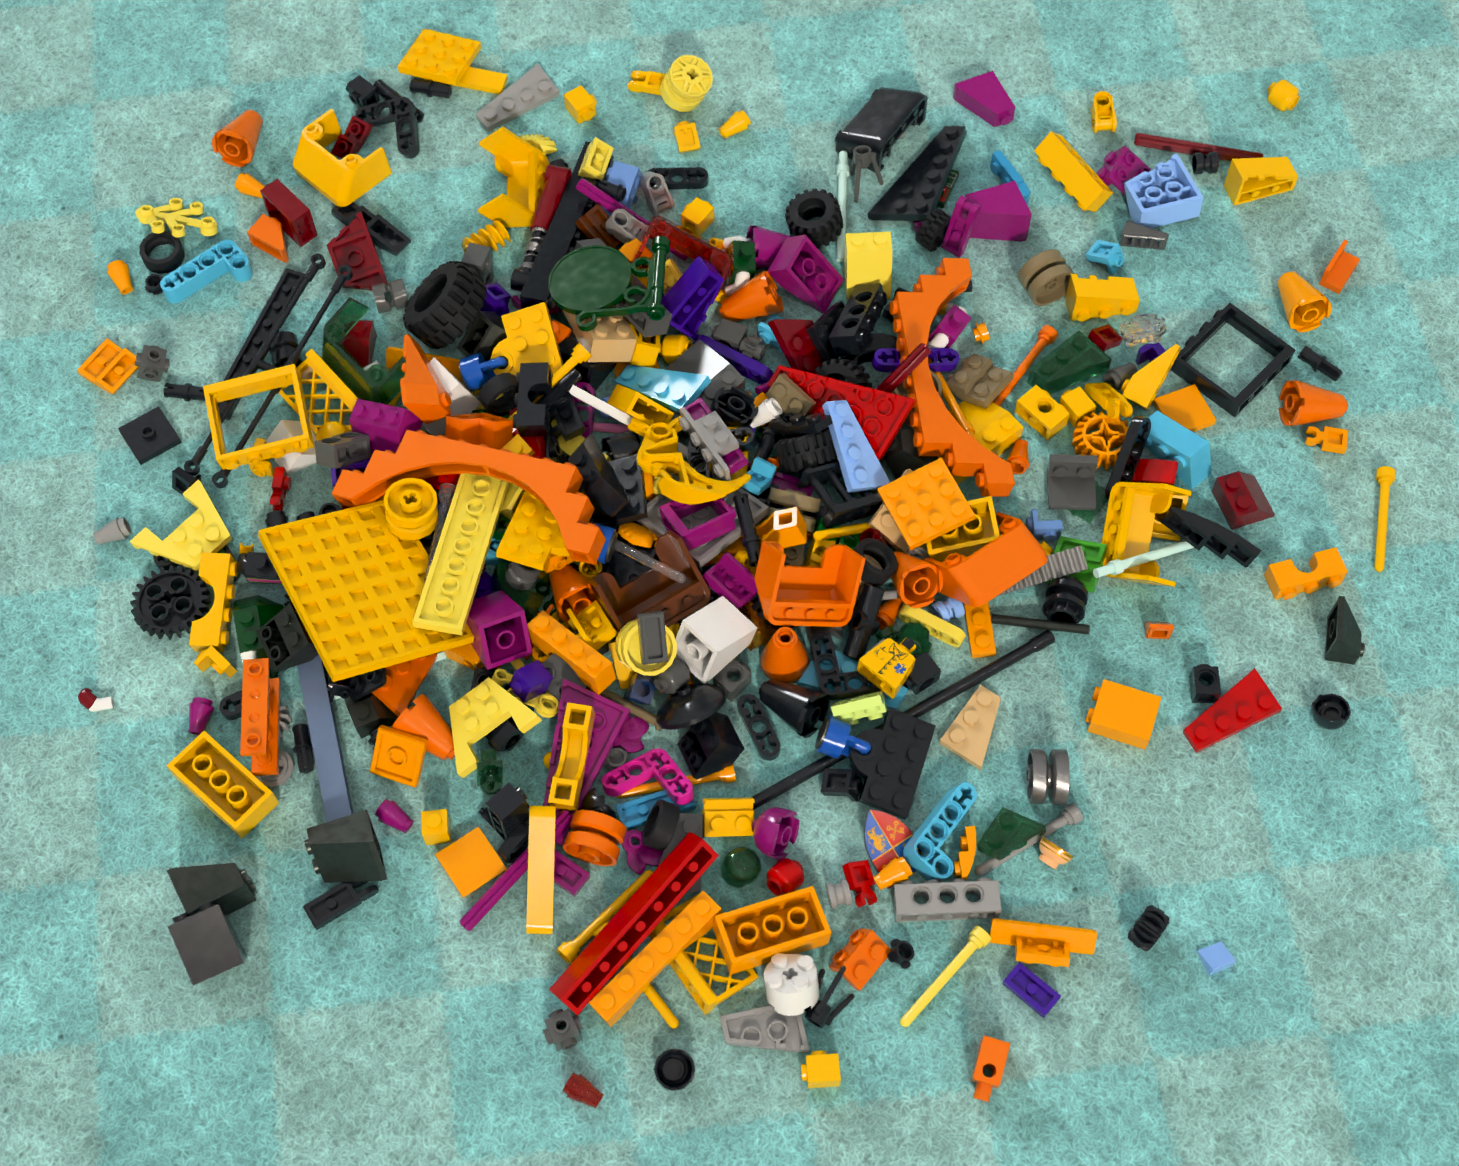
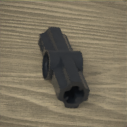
M864 584L858 607L853 610L851 620L847 623L850 632L843 651L844 655L860 659L865 655L870 636L875 635L880 627V619L877 614L885 592L884 590Z

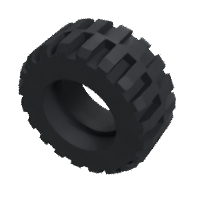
M448 261L446 264H441L422 281L421 285L414 291L413 296L410 297L409 303L404 310L405 314H403L404 326L429 348L440 349L447 347L448 344L455 342V339L460 338L464 331L472 325L474 319L478 317L487 296L484 281L459 261Z

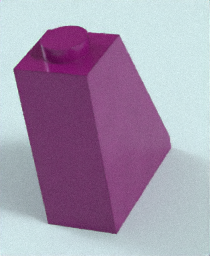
M993 71L954 85V100L993 127L1007 125L1013 121L1016 107Z

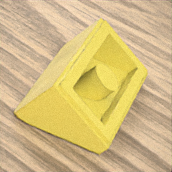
M595 137L586 150L578 175L593 179H603L614 148Z

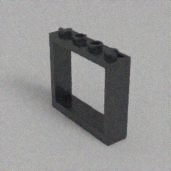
M1229 303L1223 310L1218 309L1213 316V320L1210 322L1206 321L1196 336L1192 335L1186 341L1185 347L1179 352L1170 370L1190 385L1195 384L1199 392L1233 417H1236L1291 361L1295 349ZM1226 323L1275 357L1235 398L1187 363Z

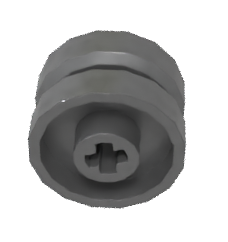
M1029 749L1026 767V786L1029 804H1044L1048 793L1052 804L1066 805L1070 785L1067 749H1052L1049 758H1047L1044 749Z

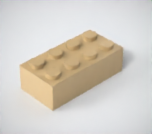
M563 310L578 343L592 355L588 362H631L637 339L624 315L597 317V326L593 330L585 332L581 331L576 324L577 315ZM592 318L584 319L581 323H589Z

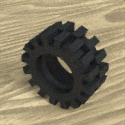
M941 209L933 210L930 215L926 216V220L922 221V226L918 228L919 232L915 235L916 242L930 252L937 250V247H940L944 240L951 217Z

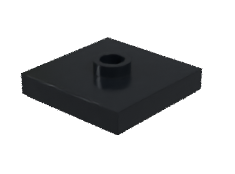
M159 406L118 428L140 465L182 443Z

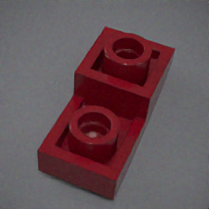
M352 116L344 135L339 134L331 153L342 159L349 154H357L367 140L373 125L356 116Z

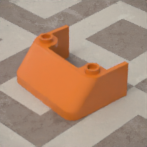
M997 512L995 514L1001 535L968 557L954 553L948 555L943 562L929 557L924 560L934 564L942 572L944 583L941 594L976 607L986 604L1045 565L1048 561L1046 552L1021 519Z

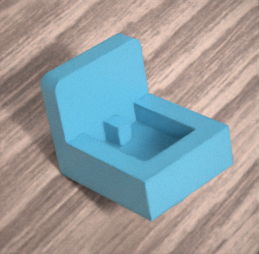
M756 457L751 470L745 473L751 475V479L742 488L751 494L759 496L771 486L777 467L760 457Z

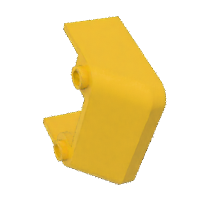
M330 109L302 130L292 164L296 174L336 206L345 207L391 175L392 171L382 147L364 159L357 154H349L339 160L328 152L325 147L337 140L339 134H342L334 110Z
M501 127L481 140L479 146L495 155L496 170L507 177V196L502 193L478 208V212L492 221H500L505 228L530 227L544 186V176L549 160L542 151L505 127Z
M1116 483L1110 492L1101 543L1107 544L1103 566L1107 565L1109 561L1116 559L1124 560L1149 552L1155 513L1162 514L1168 511L1173 495L1191 496L1192 491L1164 483ZM1155 561L1125 569L1123 573L1117 575H1105L1110 578L1172 587L1176 585L1174 581L1159 578L1160 569Z

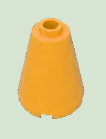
M1286 272L1279 278L1277 285L1290 328L1302 333L1322 325L1320 321L1324 317L1327 319L1332 311L1329 299L1296 272Z

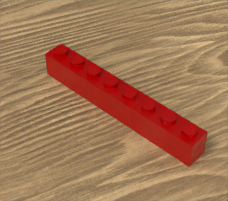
M689 832L549 988V991L572 1012L578 1015L719 855L704 839Z

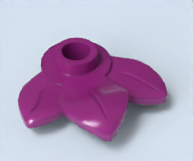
M629 714L612 748L621 747L626 752L631 753L644 750V745L639 738L648 731L649 723L638 717L631 718Z
M629 830L626 832L622 848L627 853L629 868L641 875L646 868V864L658 866L663 851L643 845V831ZM631 838H636L639 841V845L634 846L631 843Z

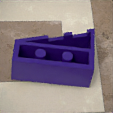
M700 256L693 261L662 299V305L672 314L670 325L694 340L699 335L697 331L701 323L705 322L707 318L706 312L709 305L714 303L724 281L717 269Z

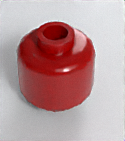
M789 858L780 859L767 872V887L777 896L796 891L804 883L802 865L798 861Z

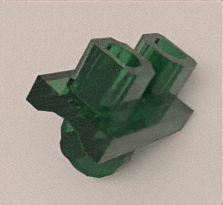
M495 749L480 751L481 761L477 762V786H480L483 793L493 795L502 787L503 763L502 760H497Z

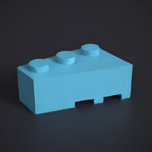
M1158 410L1148 417L1151 421V430L1145 447L1158 459L1178 462L1176 475L1191 489L1211 475L1210 442Z

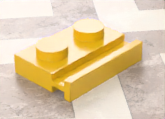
M703 798L702 836H753L754 798Z

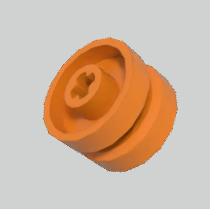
M577 810L574 812L570 822V829L572 831L566 834L563 850L574 858L587 863L605 867L617 864L620 854V848L617 845L624 842L627 832L626 826L617 819L603 813L590 810Z

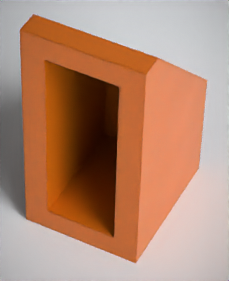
M262 214L247 231L251 245L287 263L289 259L281 222L274 217L270 218Z

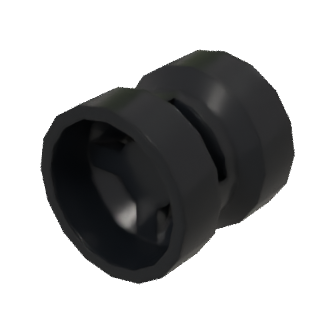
M1201 152L1193 154L1192 169L1194 175L1202 174L1204 171L1209 174H1216L1218 172L1219 158L1217 152H1209L1205 155Z

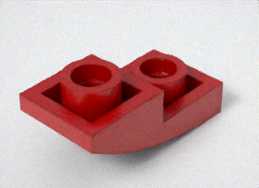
M1140 459L1131 482L1174 485L1178 462L1162 459Z

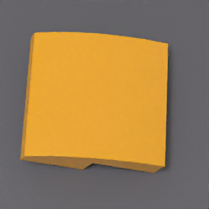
M106 338L77 369V373L106 392L114 395L139 367L135 366L136 356L126 348L121 349Z
M476 827L435 854L462 898L507 870L479 827Z

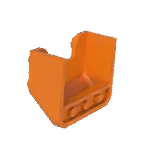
M763 541L755 573V584L763 614L767 621L773 625L842 627L851 620L866 558L847 545L834 544L824 551L820 567L784 565L786 554L779 543Z

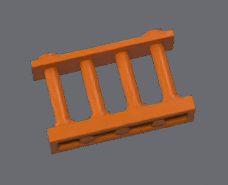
M269 658L243 660L241 757L252 756L251 773L254 776L279 775L281 681L279 678L269 679Z

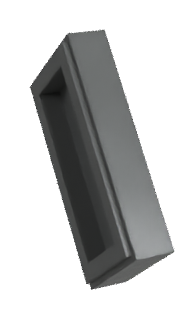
M655 611L637 614L641 664L668 662L664 612Z

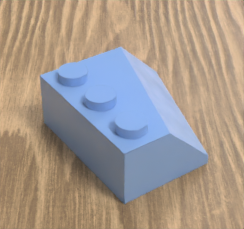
M1177 153L1171 156L1169 161L1165 163L1160 162L1156 165L1155 169L1149 172L1144 171L1124 184L1130 218L1134 223L1155 228L1200 216L1204 197Z

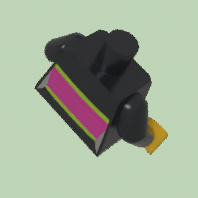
M243 543L239 544L237 573L244 575L247 582L283 585L267 553L253 552L254 544H251V546H244Z

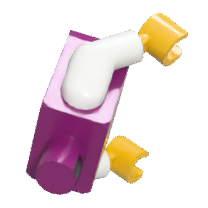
M951 303L946 304L939 312L940 315H945L928 337L927 346L929 348H950L971 320L964 307Z

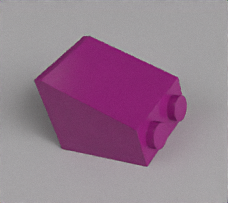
M1015 181L965 195L970 203H977L981 206L970 238L1027 241L1032 214ZM963 210V213L968 215V211Z
M502 590L473 600L466 623L474 635V641L471 645L487 670L533 654L525 611Z

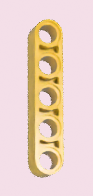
M529 806L526 934H552L556 806Z

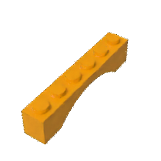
M797 507L773 512L768 519L755 527L757 535L761 538L760 548L763 541H775L783 548L807 543V524ZM740 536L704 566L717 564L726 552H729L734 557L739 550H746L741 542L743 536Z
M702 891L589 1002L590 1006L612 1027L632 1007L646 987L674 958L713 927L714 916L722 914V908L708 894Z

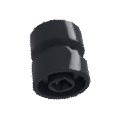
M281 331L276 335L270 345V354L272 355V364L274 366L283 367L289 356L295 352L299 344L294 333ZM301 354L297 358L296 368L303 362Z

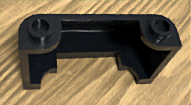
M886 87L876 89L872 93L871 99L844 130H840L835 137L836 151L838 153L846 151L848 158L853 160V149L860 145L869 146L871 152L876 153V160L881 172L884 168L881 162L886 156L889 157L891 155V147L910 125L915 126L917 124L920 126L925 120L928 97L916 91ZM871 162L867 169L875 173L873 164Z

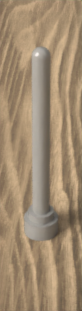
M1074 803L1067 805L1063 808V812L1060 813L1061 816L976 867L975 874L983 876L1040 841L1042 836L1047 837L1064 825L1078 824L1083 820L1081 811Z

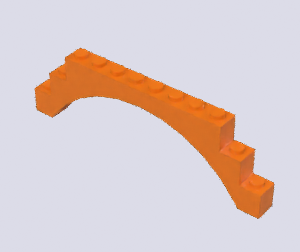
M942 258L939 267H936L935 275L920 274L917 283L913 285V292H897L894 301L890 302V314L894 317L893 331L897 333L896 349L900 351L901 355L900 364L920 343L927 345L932 321L946 304L966 291L972 277L969 259ZM927 356L903 381V387L907 389V397L917 399L911 409L910 426L914 427L913 443L917 447L918 455L944 456V463L952 476L975 477V483L979 487L981 496L1008 497L1015 485L1011 463L983 447L959 425L947 410L935 388Z
M406 430L396 453L390 450H374L364 473L359 470L349 471L343 469L331 493L340 505L352 508L372 503L385 495L386 490L394 482L405 478L425 479L438 475L462 473L491 476L512 483L530 493L552 513L558 523L565 547L573 560L596 565L606 541L600 528L595 524L589 523L594 507L588 496L578 492L583 477L574 464L568 462L561 464L549 458L538 459L526 453H521V455L515 454L503 448L500 450L492 449L485 444L474 445L462 439H458V441L451 440L443 435H428L421 430L416 432Z

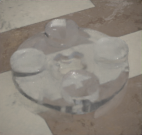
M1157 314L1137 315L1132 317V322L1127 325L1125 321L1120 325L1121 338L1125 341V345L1129 347L1135 346L1138 343H1158L1162 340L1161 336L1167 330L1165 318L1161 316V319H1157Z

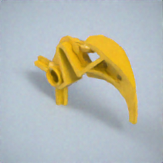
M681 416L676 417L668 424L658 422L651 426L633 417L631 423L628 424V429L644 437L637 454V464L645 473H652L653 476L662 478L658 483L661 494L673 501L688 505L714 501L738 490L751 479L749 474H744L731 481L711 479L698 473L684 461L682 452L677 453V433L682 430L678 419ZM673 472L678 475L679 481L674 480L668 473Z

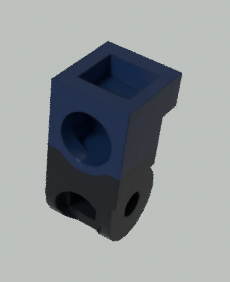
M635 672L623 698L641 705H650L655 690L654 677Z

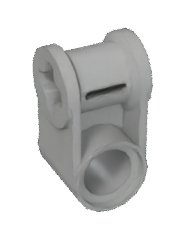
M645 172L640 178V185L651 213L656 216L663 209L673 208L675 206L664 177L655 172ZM655 177L656 184L651 188L649 185L650 179Z
M616 209L605 223L607 232L624 244L631 242L635 238L642 242L644 237L650 234V229L646 224L637 220L624 209Z

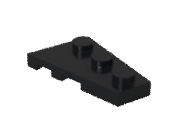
M842 301L830 307L806 330L823 362L839 358V356L834 355L829 336L845 307Z

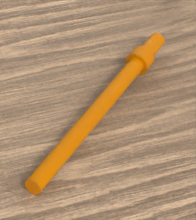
M928 358V364L932 363L930 358ZM934 372L942 383V395L956 421L978 442L974 427L966 420L941 372Z

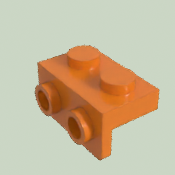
M860 928L850 935L848 944L833 956V962L829 965V968L832 971L839 972L840 968L845 966L846 970L842 975L843 978L855 990L860 991L886 960L887 954L891 949L873 930Z

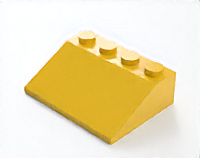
M966 401L958 404L966 420L974 427L978 442L997 456L1013 447L1016 440L1021 439L1024 427L1007 410L992 402L987 408ZM953 476L957 485L970 477Z

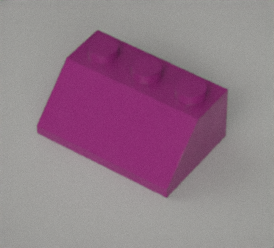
M357 399L349 419L353 432L369 435L371 454H373L374 450H390L396 453L406 430L416 432L421 429L423 424L422 420L407 409Z

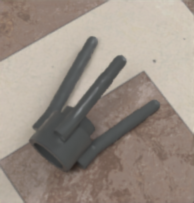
M860 145L853 149L850 175L853 176L856 169L855 203L858 202L861 169L869 167L871 162L879 184H884L876 160V153L871 152V148L866 145Z

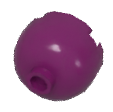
M773 807L764 811L754 820L752 824L754 843L761 853L776 860L785 858L788 853H784V850L789 841L794 845L799 831V820L794 816L798 815L796 812L785 808Z

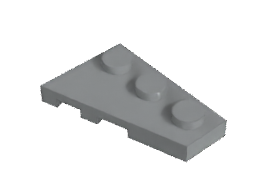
M772 1005L720 1016L725 1045L810 1054L801 1014L795 1016L782 1015L776 1012Z

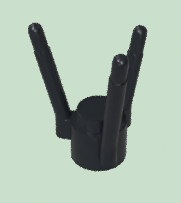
M845 966L840 968L823 999L818 1000L812 1009L810 1006L804 1010L807 1012L804 1017L819 1028H823L825 1024L830 1026L833 1019L855 997L854 994H850L831 1013L829 1012L831 1007L827 1005V1002L846 970ZM821 969L818 976L819 990L823 981L825 969Z

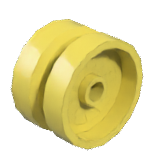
M637 619L632 620L620 629L616 638L615 650L618 659L626 668L641 675L655 676L668 669L675 659L677 643L674 634L665 625L668 662L643 665L641 664Z

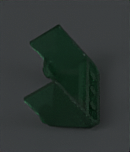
M349 297L324 326L322 359L359 399L388 405L401 391L400 379L405 377V372L401 370L403 363H406V360L402 356L390 371L380 364L372 365L366 371L341 345L340 341L369 310L366 305Z

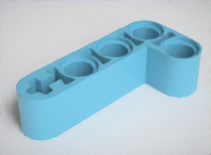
M223 240L162 278L160 286L168 302L178 303L227 272L235 280L245 282L252 277L253 270L247 256L232 240Z
M964 782L950 788L903 849L905 860L926 880L940 881L953 873V862L940 847L977 798L976 789L970 783ZM945 810L949 813V818L945 815ZM931 828L935 831V837L931 833ZM917 847L921 850V856L917 853ZM935 864L938 865L940 874L936 871Z

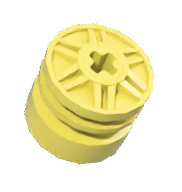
M683 55L677 58L665 74L660 85L661 97L670 108L679 112H689L695 109L701 103L713 82L712 71L708 64L701 58L693 55Z

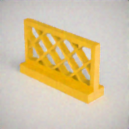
M311 348L305 354L307 359L297 367L302 384H312L311 394H305L304 397L305 399H310V409L307 412L309 414L310 427L317 435L322 425L313 424L314 414H324V424L329 422V414H340L339 422L344 424L345 414H352L355 403L359 398ZM310 366L313 369L312 379H302L303 372ZM317 384H327L326 394H316ZM288 386L282 387L279 394L299 415L295 395H287L283 390ZM340 398V409H330L331 399ZM315 399H326L325 410H315ZM345 425L352 431L351 425Z
M699 894L671 910L649 934L651 940L666 927L665 922L674 919ZM700 937L696 940L695 953L682 951L669 965L706 1015L714 1010L716 1005L757 980L758 975L753 968L745 970L749 977L743 981L732 979L730 974L728 978L713 975L715 963L726 965L725 960L716 958L719 946L717 938L715 940ZM700 942L715 945L713 957L698 954ZM697 959L712 962L710 974L698 971L696 968ZM712 980L727 983L726 991L716 996L711 989Z

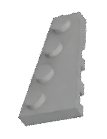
M537 64L477 112L476 117L484 129L489 132L560 96V92L539 64Z

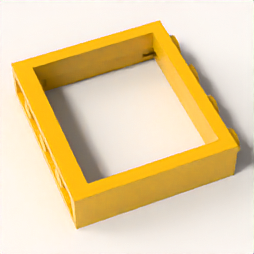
M295 364L203 386L216 461L222 470H233L241 465L257 464L265 459L281 458L285 454L301 453L314 447L301 377ZM293 384L303 435L227 453L218 403Z

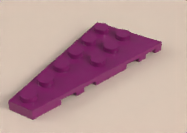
M563 678L562 694L558 708L559 713L549 763L550 768L542 806H550L548 799L552 779L557 771L561 755L562 727L567 703L592 706L595 711L577 809L580 810L583 798L592 788L631 711ZM555 809V817L562 809ZM567 810L573 816L575 811ZM570 824L555 839L556 844L562 846L566 834L570 831Z

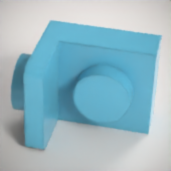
M1097 240L1086 253L1088 261L1105 264L1110 274H1114L1124 262L1120 244Z

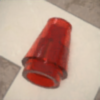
M574 1072L562 1092L567 1094V1098L592 1106L595 1109L604 1095L581 1073L577 1075Z

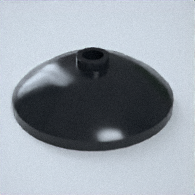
M685 684L676 690V694L670 695L660 706L656 714V722L660 728L666 730L694 725L710 717L724 705L727 699L726 692L722 687L715 684Z

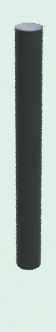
M992 614L991 619L992 624L1088 635L1090 632V625L998 614Z

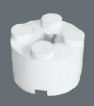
M777 953L772 956L771 962H769L764 970L765 990L769 1005L771 1004L779 1014L787 1016L800 1015L804 1013V1009L810 1006L812 1009L819 1000L817 969L812 957Z

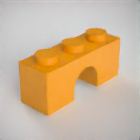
M1334 547L1315 552L1308 563L1312 571L1309 573L1299 571L1292 559L1269 564L1264 577L1274 599L1283 598L1288 600L1302 592L1311 594L1318 591L1321 587L1328 586L1329 588L1339 586L1348 571L1337 548Z

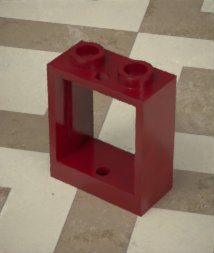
M278 178L260 190L269 217L278 219L282 224L283 231L300 248L318 236L310 209Z

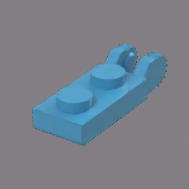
M1001 150L994 152L990 164L991 171L994 175L1000 177L1002 184L1015 181L1026 204H1028L1030 189H1028L1022 177Z

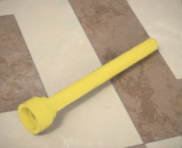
M976 925L969 933V942L900 1019V1024L903 1027H908L976 949L980 950L981 947L985 948L992 938L983 928Z

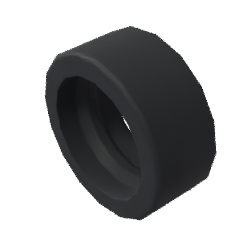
M169 231L148 234L139 246V253L146 268L154 273L163 274L174 271L184 260L185 251L179 238L172 236V232ZM168 244L175 248L173 253L164 259L156 260L149 256L151 251L160 245Z
M502 373L494 376L482 386L479 392V400L488 414L501 417L509 414L508 411L516 408L515 393L519 391L516 376L511 373ZM505 391H508L504 396L500 397L499 399H496L500 394H502Z
M863 539L853 549L864 558V554L875 558L882 567V569H878L865 560L861 580L867 584L883 585L897 569L898 563L894 552L878 539Z
M658 800L655 803L643 829V845L658 851H664L667 848L680 818L679 806L664 800Z

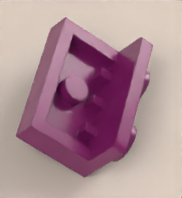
M726 552L720 561L702 576L705 583L720 597L724 596L738 610L747 604L758 592L755 576L729 552Z

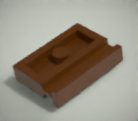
M596 204L575 222L588 239L600 238L606 246L612 248L621 243L620 240L607 232L605 223L609 215L599 204Z

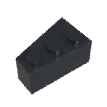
M508 783L488 799L478 813L506 841L521 823L529 819V804L526 802L528 798L519 787L514 788Z

